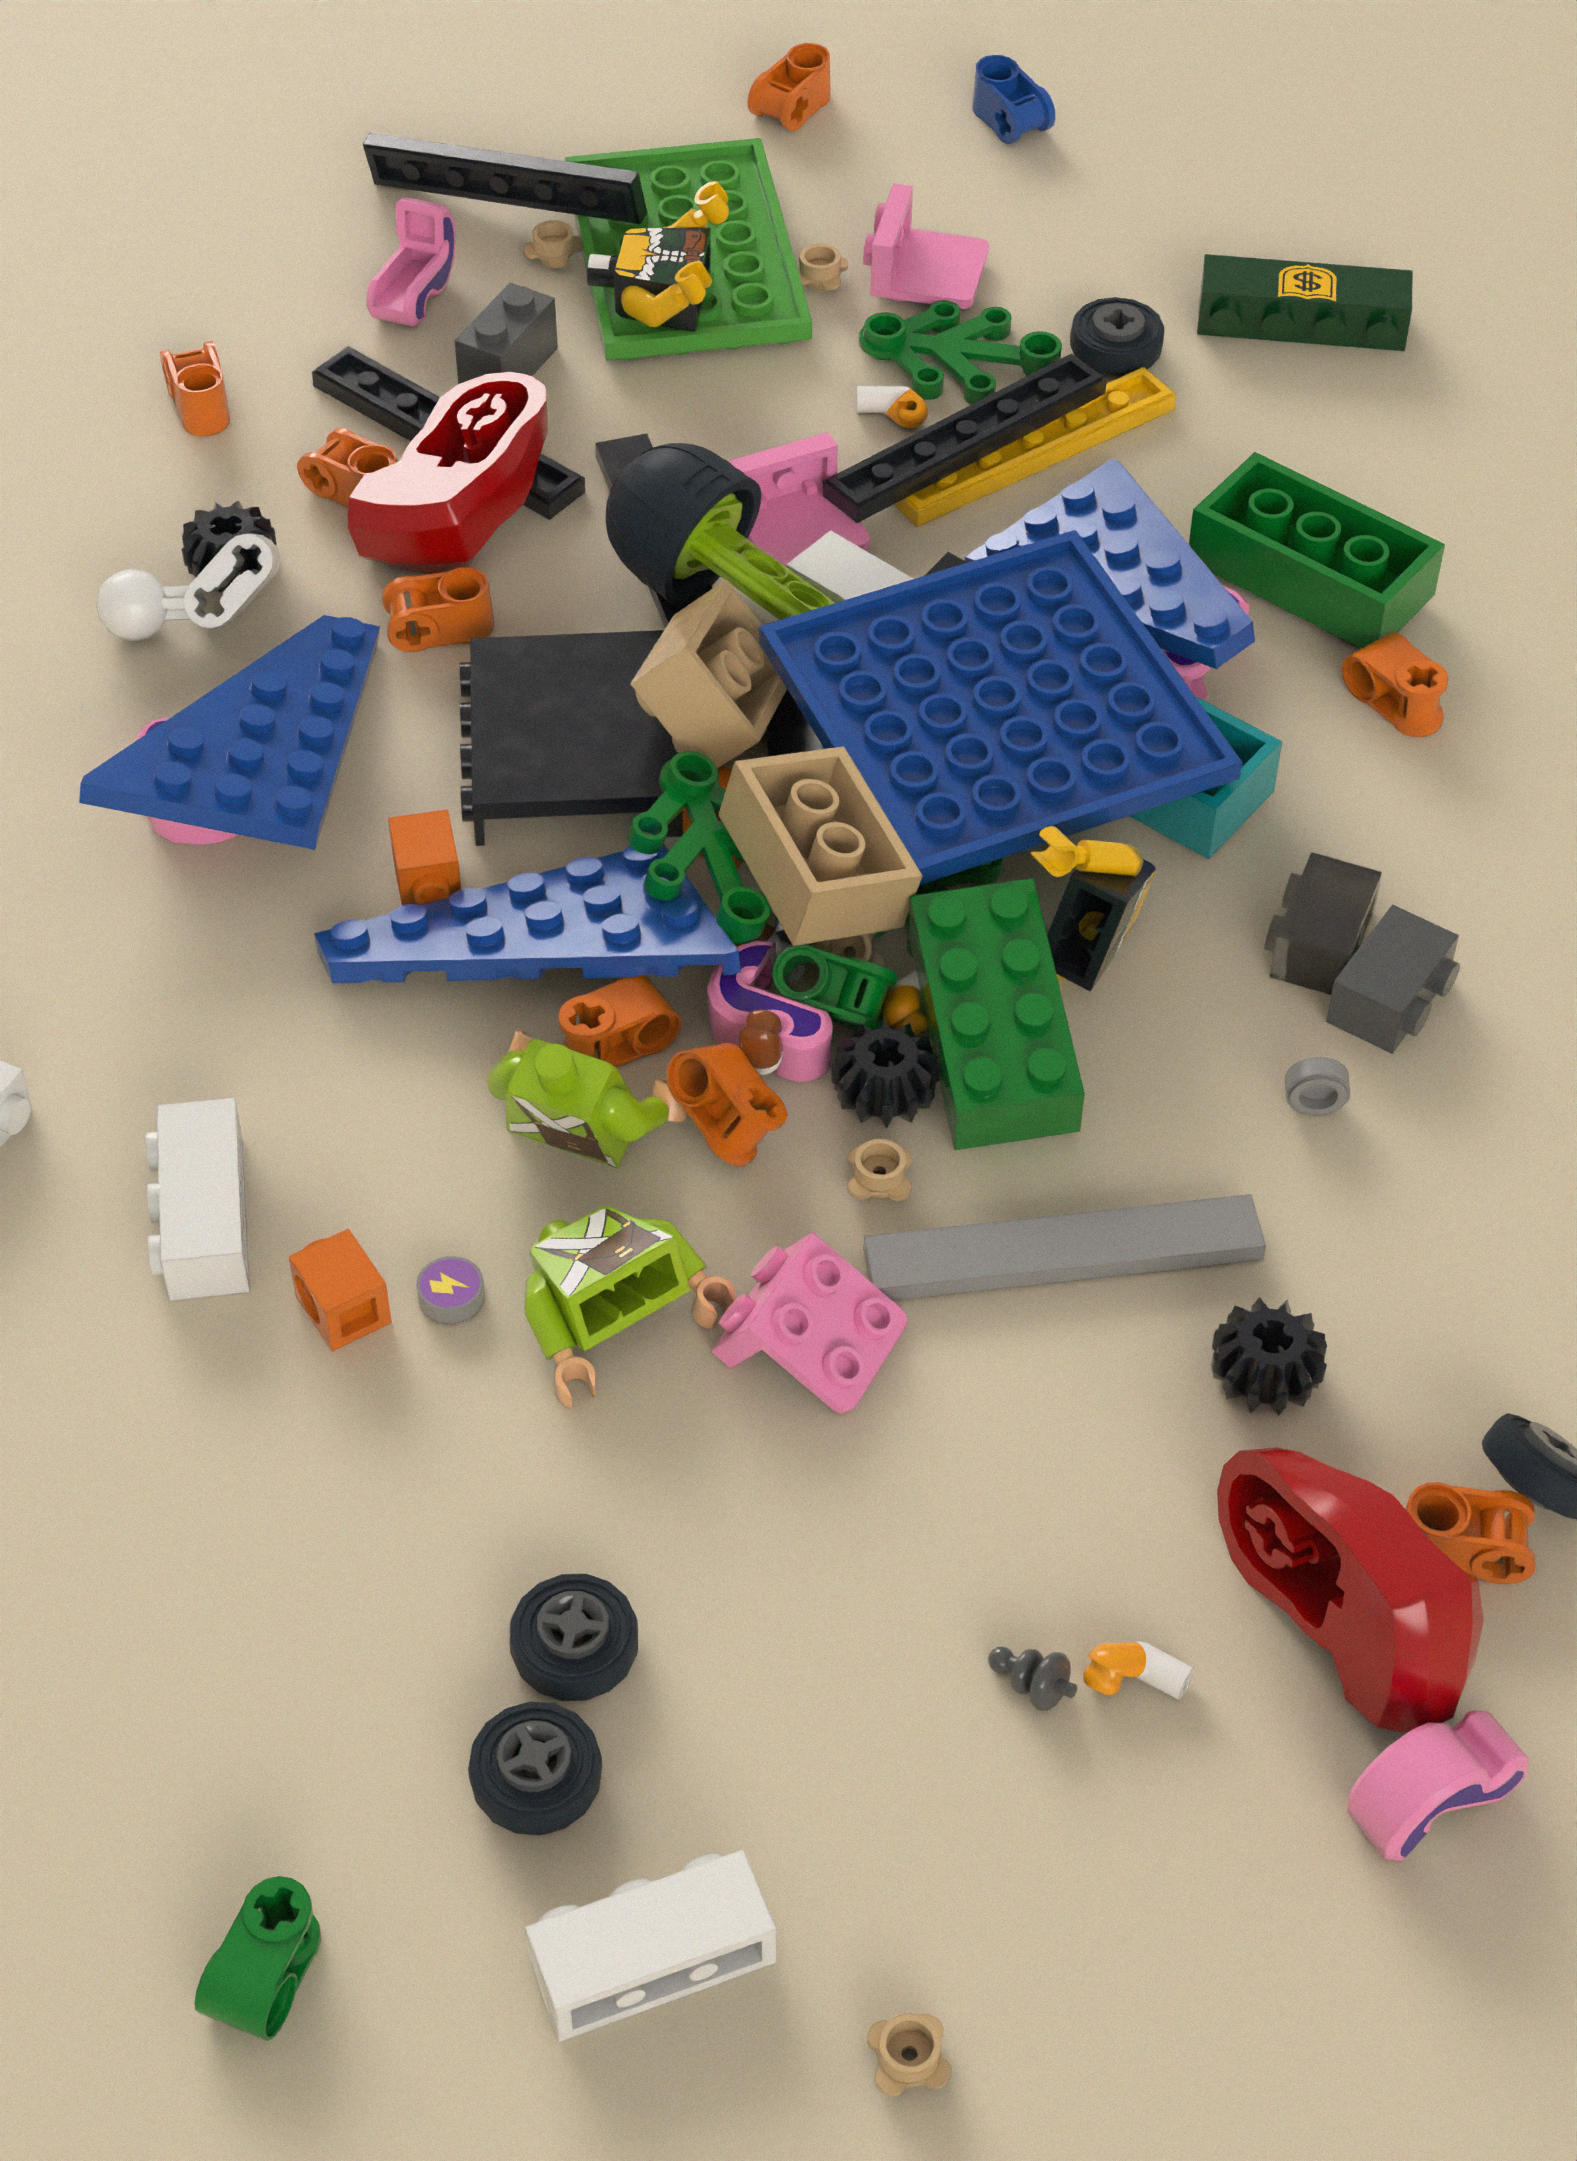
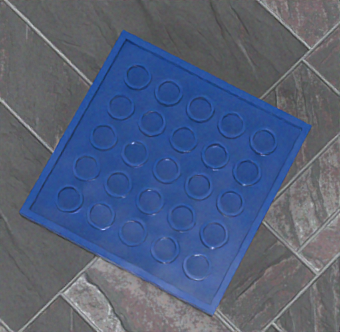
M1076 530L759 626V644L824 749L845 747L923 875L919 885L1046 844L1047 842L1039 836V833L1042 829L1049 826L1056 827L1067 837L1240 779L1243 762Z

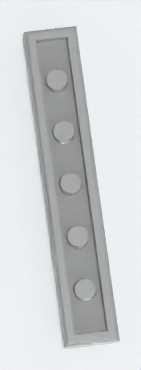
M1251 1194L864 1236L863 1244L869 1281L892 1301L1264 1260L1266 1249Z

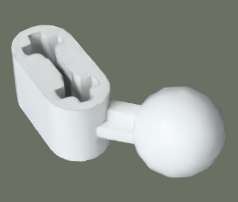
M242 534L235 536L224 545L192 583L186 586H163L155 576L145 570L129 568L116 571L104 581L98 592L96 607L100 621L110 633L120 639L129 641L150 638L162 628L165 621L191 620L197 625L206 628L228 625L243 612L276 574L280 562L278 549L270 539L263 535ZM259 547L262 552L257 560L263 566L261 571L253 569L239 574L224 590V595L219 601L225 609L224 612L216 611L206 614L203 608L206 606L207 600L202 595L203 591L213 592L225 587L241 570L240 566L245 560L239 553L241 548L247 550Z

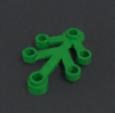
M946 300L937 301L928 310L905 320L899 315L889 312L873 314L866 319L864 326L859 332L860 348L875 359L892 360L912 378V390L922 397L923 400L936 399L942 395L944 373L936 366L927 365L916 353L930 354L964 384V399L971 405L996 392V379L991 374L980 371L968 359L1018 365L1023 368L1024 373L1028 376L1061 359L1062 350L1060 339L1054 334L1043 331L1028 333L1021 339L1020 346L976 341L975 339L982 336L992 341L1007 338L1011 331V313L1002 307H989L984 309L980 316L960 324L959 306L954 302ZM931 329L933 332L938 334L927 335L922 333Z
M679 752L666 762L661 770L659 784L664 793L646 813H640L633 818L627 840L629 845L637 852L655 854L664 845L668 833V824L684 808L687 810L691 826L664 858L651 862L644 880V888L649 895L656 899L664 901L675 899L680 893L685 879V872L699 855L703 853L721 901L716 914L717 925L724 929L733 943H749L763 933L771 911L770 904L760 892L743 887L731 855L743 862L745 861L723 822L717 819L714 811L719 812L726 789L720 786L718 769L715 763L709 757L699 752Z

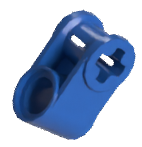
M990 55L983 57L977 62L972 110L977 117L982 119L996 133L1002 142L1012 144L1020 139L1021 134L1034 129L1046 131L1054 126L1056 120L1055 108L1050 95L1044 88L1038 86L1018 66L1016 61L1003 55Z

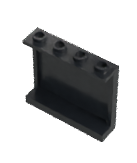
M664 630L470 638V662H460L461 697H471V702L460 703V723L462 738H471V744H460L462 780L472 779V786H461V812L463 822H474L476 846L485 845V819L647 812L664 793L659 784L661 770L665 763L671 760L678 752L674 747L672 736L658 718L650 716L641 707L631 682ZM682 811L668 824L666 837H681L683 835Z

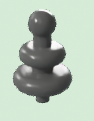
M997 1647L989 1654L988 1663L990 1668L996 1673H1010L1013 1689L1019 1694L1030 1692L1031 1703L1037 1710L1048 1711L1058 1704L1063 1695L1073 1698L1077 1692V1685L1069 1682L1071 1665L1064 1653L1053 1652L1043 1658L1038 1650L1027 1649L1019 1657H1016L1007 1647Z

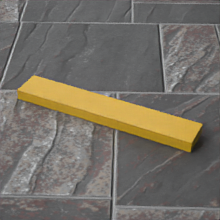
M1142 367L1106 383V393L893 505L916 527H919L1175 410L1176 394L1145 367Z

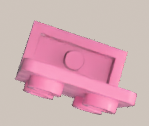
M893 184L886 204L878 203L874 221V234L868 233L865 241L863 263L864 265L871 266L870 295L890 298L900 302L911 301L925 304L946 300L956 303L960 309L970 308L974 303L989 255V243L979 238L911 229L913 186Z
M829 432L728 461L735 468L755 480L761 488V505L748 540L785 567L786 564L830 530L865 551L870 548V535L862 523H856L823 497V481L837 474L838 445Z
M811 1232L785 1250L774 1246L762 1257L751 1273V1276L757 1283L749 1295L745 1293L740 1295L722 1315L719 1325L725 1331L711 1352L731 1369L763 1350L833 1411L844 1414L856 1407L906 1328L908 1320L902 1308L814 1232Z

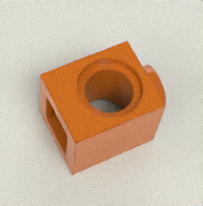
M448 809L388 818L393 862L401 905H422L449 898L453 893L461 890L459 861Z
M349 1228L327 1239L315 1240L303 1250L289 1256L295 1295L332 1352L392 1323L386 1282Z

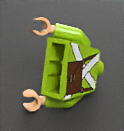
M520 1029L516 1030L508 1053L492 1068L487 1080L490 1093L497 1099L505 1101L506 1127L508 1131L617 1169L630 1142H634L663 1126L667 1120L684 1122L687 1117V1112L673 1098L668 1088L667 1080L656 1079L652 1096L639 1102L633 1096L618 1069L609 1062L570 1050L562 1044H552L548 1040L543 1041L530 1038L525 1035L526 1031Z
M601 1207L572 1224L564 1220H555L548 1223L541 1231L538 1243L533 1245L529 1253L535 1272L527 1277L525 1316L546 1360L554 1359L557 1365L555 1371L556 1394L562 1405L568 1408H572L571 1394L566 1385L568 1381L581 1379L589 1385L593 1397L596 1396L597 1392L594 1366L588 1360L574 1356L572 1350L576 1346L583 1352L591 1349L690 1291V1288L696 1294L692 1315L697 1324L703 1328H714L717 1319L716 1310L708 1301L717 1302L724 1311L735 1301V1289L732 1283L718 1276L707 1277L703 1272L707 1265L672 1223L660 1219L635 1218L612 1207Z

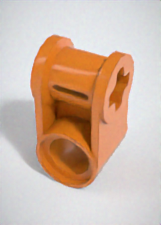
M803 43L792 47L783 58L754 80L748 94V110L756 116L766 114L780 120L785 129L790 131L798 130L810 116L830 101L829 51L822 45L815 43Z
M204 342L201 349L171 354L169 350L160 351L161 365L170 398L174 399L184 429L198 436H210L226 429L230 423L224 377L214 342Z
M339 427L329 433L327 443L317 452L306 453L299 459L297 470L301 480L312 493L349 507V497L366 473L375 472L398 461L394 450L390 447L374 443L346 428Z
M460 567L441 573L403 576L388 583L383 590V606L391 617L387 625L388 639L399 650L418 652L432 647L470 643V638H486L494 630L495 621L489 582L486 575L478 569ZM406 592L410 594L412 607H406L404 598ZM409 621L415 622V636L411 635Z
M1390 632L1343 660L1341 665L1342 676L1352 695L1361 702L1368 704L1388 720L1397 731L1412 737H1426L1436 733L1441 728L1444 713L1439 703L1440 696L1446 692L1449 678L1447 671L1412 646L1403 635L1397 632Z
M646 975L622 977L614 983L595 991L573 997L562 1005L558 1015V1025L561 1032L565 1035V1041L562 1045L570 1050L594 1058L595 1050L598 1049V1059L609 1062L616 1068L643 1056L656 1054L664 1050L676 1039L682 1026L679 1014ZM577 1014H579V1024H578V1025H576V1015H577Z
M728 1042L679 1051L671 1058L667 1067L666 1078L673 1098L681 1104L699 1128L709 1148L725 1162L735 1166H746L755 1158L757 1144L769 1131L778 1130L786 1122L788 1115L783 1101L768 1087L748 1060L745 1052L737 1045Z
M1441 1482L1425 1483L1418 1486L1410 1494L1405 1509L1426 1537L1461 1569L1476 1576L1478 1579L1494 1584L1519 1583L1529 1579L1535 1573V1555L1528 1548V1527L1534 1522L1535 1516L1534 1504L1530 1498L1510 1490L1487 1491L1451 1486ZM1504 1512H1510L1505 1518ZM1426 1525L1435 1527V1528H1437L1439 1531L1434 1530V1529H1430V1528L1427 1527Z

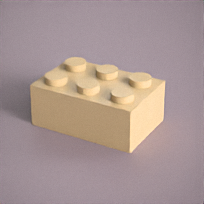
M727 579L674 614L631 682L639 704L650 716L658 718L672 736L676 751L678 753L683 751L702 753L715 763L717 769L760 741L787 690L759 644V626H762V624Z
M844 746L734 762L718 815L793 946L903 928L909 913L910 896L916 895L923 875Z

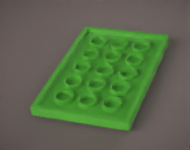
M761 138L565 157V161L637 171L648 213L641 224L574 215L581 240L586 271L590 254L619 256L626 231L630 229L671 226L690 209L698 211L700 208L695 203V195L707 183L712 181L718 182L728 195L729 215L727 219L718 225H713L710 222L707 223L708 228H710V277L713 282L706 289L696 332L665 326L649 327L640 321L621 318L615 312L614 288L590 286L606 361L619 359L633 360L639 357L667 354L682 355L695 351L724 348L737 349L743 346L772 343L787 344L792 341L812 339L811 315Z

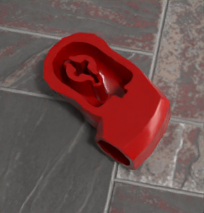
M513 372L485 374L454 386L439 398L424 428L411 440L402 455L401 461L375 472L366 473L350 495L348 529L359 556L405 571L426 574L469 567L474 557L495 530L525 503L532 487L539 457L548 433L545 385L531 375Z
M1278 1447L1238 1451L1223 1465L1217 1488L1218 1518L1231 1560L1246 1582L1285 1611L1300 1629L1319 1646L1331 1652L1344 1688L1345 1700L1377 1728L1408 1733L1412 1729L1426 1723H1443L1452 1719L1476 1660L1484 1622L1479 1582L1476 1576L1457 1566L1426 1537L1395 1496L1375 1484L1333 1468L1297 1451Z

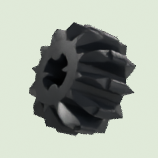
M238 500L230 507H222L215 502L214 509L209 512L195 510L194 521L183 524V548L181 551L188 573L197 577L224 545L235 536L259 534L270 539L274 545L277 543L275 530L271 527L270 519L262 516L259 507L243 509ZM259 547L247 550L241 548L239 553L245 559L240 566L241 570L225 587L218 590L219 593L223 592L239 574L253 569L261 571L263 566L257 560L262 552Z
M885 1018L878 1029L872 1030L859 1023L854 1037H841L840 1045L837 1047L835 1063L831 1065V1082L834 1084V1090L838 1091L841 1109H856L860 1123L873 1116L880 1117L886 1129L895 1116H899L912 1123L918 1109L930 1108L931 1102L935 1097L936 1083L939 1082L940 1064L937 1062V1056L933 1054L930 1037H914L915 1033L910 1023L898 1030L891 1029Z
M1260 1297L1252 1305L1251 1312L1234 1306L1232 1312L1227 1317V1322L1219 1324L1212 1342V1349L1214 1350L1211 1363L1213 1378L1224 1381L1223 1389L1226 1399L1240 1396L1247 1397L1250 1413L1260 1403H1268L1278 1416L1286 1409L1288 1401L1304 1407L1306 1401L1311 1398L1312 1389L1318 1388L1319 1383L1323 1382L1327 1364L1324 1362L1327 1349L1325 1334L1313 1331L1315 1324L1312 1320V1313L1298 1316L1291 1315L1288 1300L1280 1305L1278 1309H1269Z

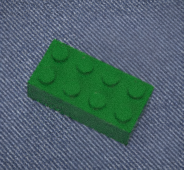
M1254 452L1193 509L1189 537L1190 547L1213 574L1360 648H1364L1390 632L1398 633L1435 595L1445 548L1444 543L1257 452Z
M1034 878L910 896L909 941L933 1053L937 1056V1062L940 1064L939 1081L954 1150L1080 1132L1085 1092Z

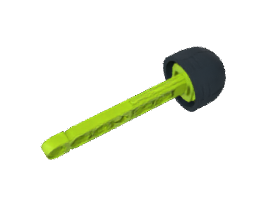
M687 443L659 445L646 450L631 460L615 479L608 496L605 515L606 529L611 545L622 563L642 583L650 586L654 592L662 595L669 603L674 605L684 604L709 583L713 585L720 577L724 580L727 579L731 585L779 620L835 603L748 540L759 513L761 488L755 480L745 475L744 472L735 468L730 462L711 450Z

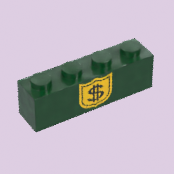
M1205 254L1199 298L1197 335L1405 351L1412 314L1413 270Z

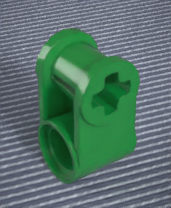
M796 945L785 949L777 957L772 973L775 986L783 997L828 1012L831 1021L853 1030H857L859 1023L872 1030L878 1029L880 1026L878 1018L889 986H895L899 978L896 972L883 966L861 959L845 958L807 945ZM812 964L818 967L820 971L819 980L813 988L804 992H797L789 988V975L798 965Z
M277 1876L267 1878L251 1889L245 1897L244 1903L221 1947L212 1955L203 1971L196 1990L195 2011L266 2041L273 2039L280 2031L290 2012L296 1991L314 1956L318 1953L322 1940L319 1922L313 1914L310 1895L301 1883L293 1878ZM290 1919H295L293 1923L289 1922ZM271 1926L275 1927L274 1931L269 1930Z

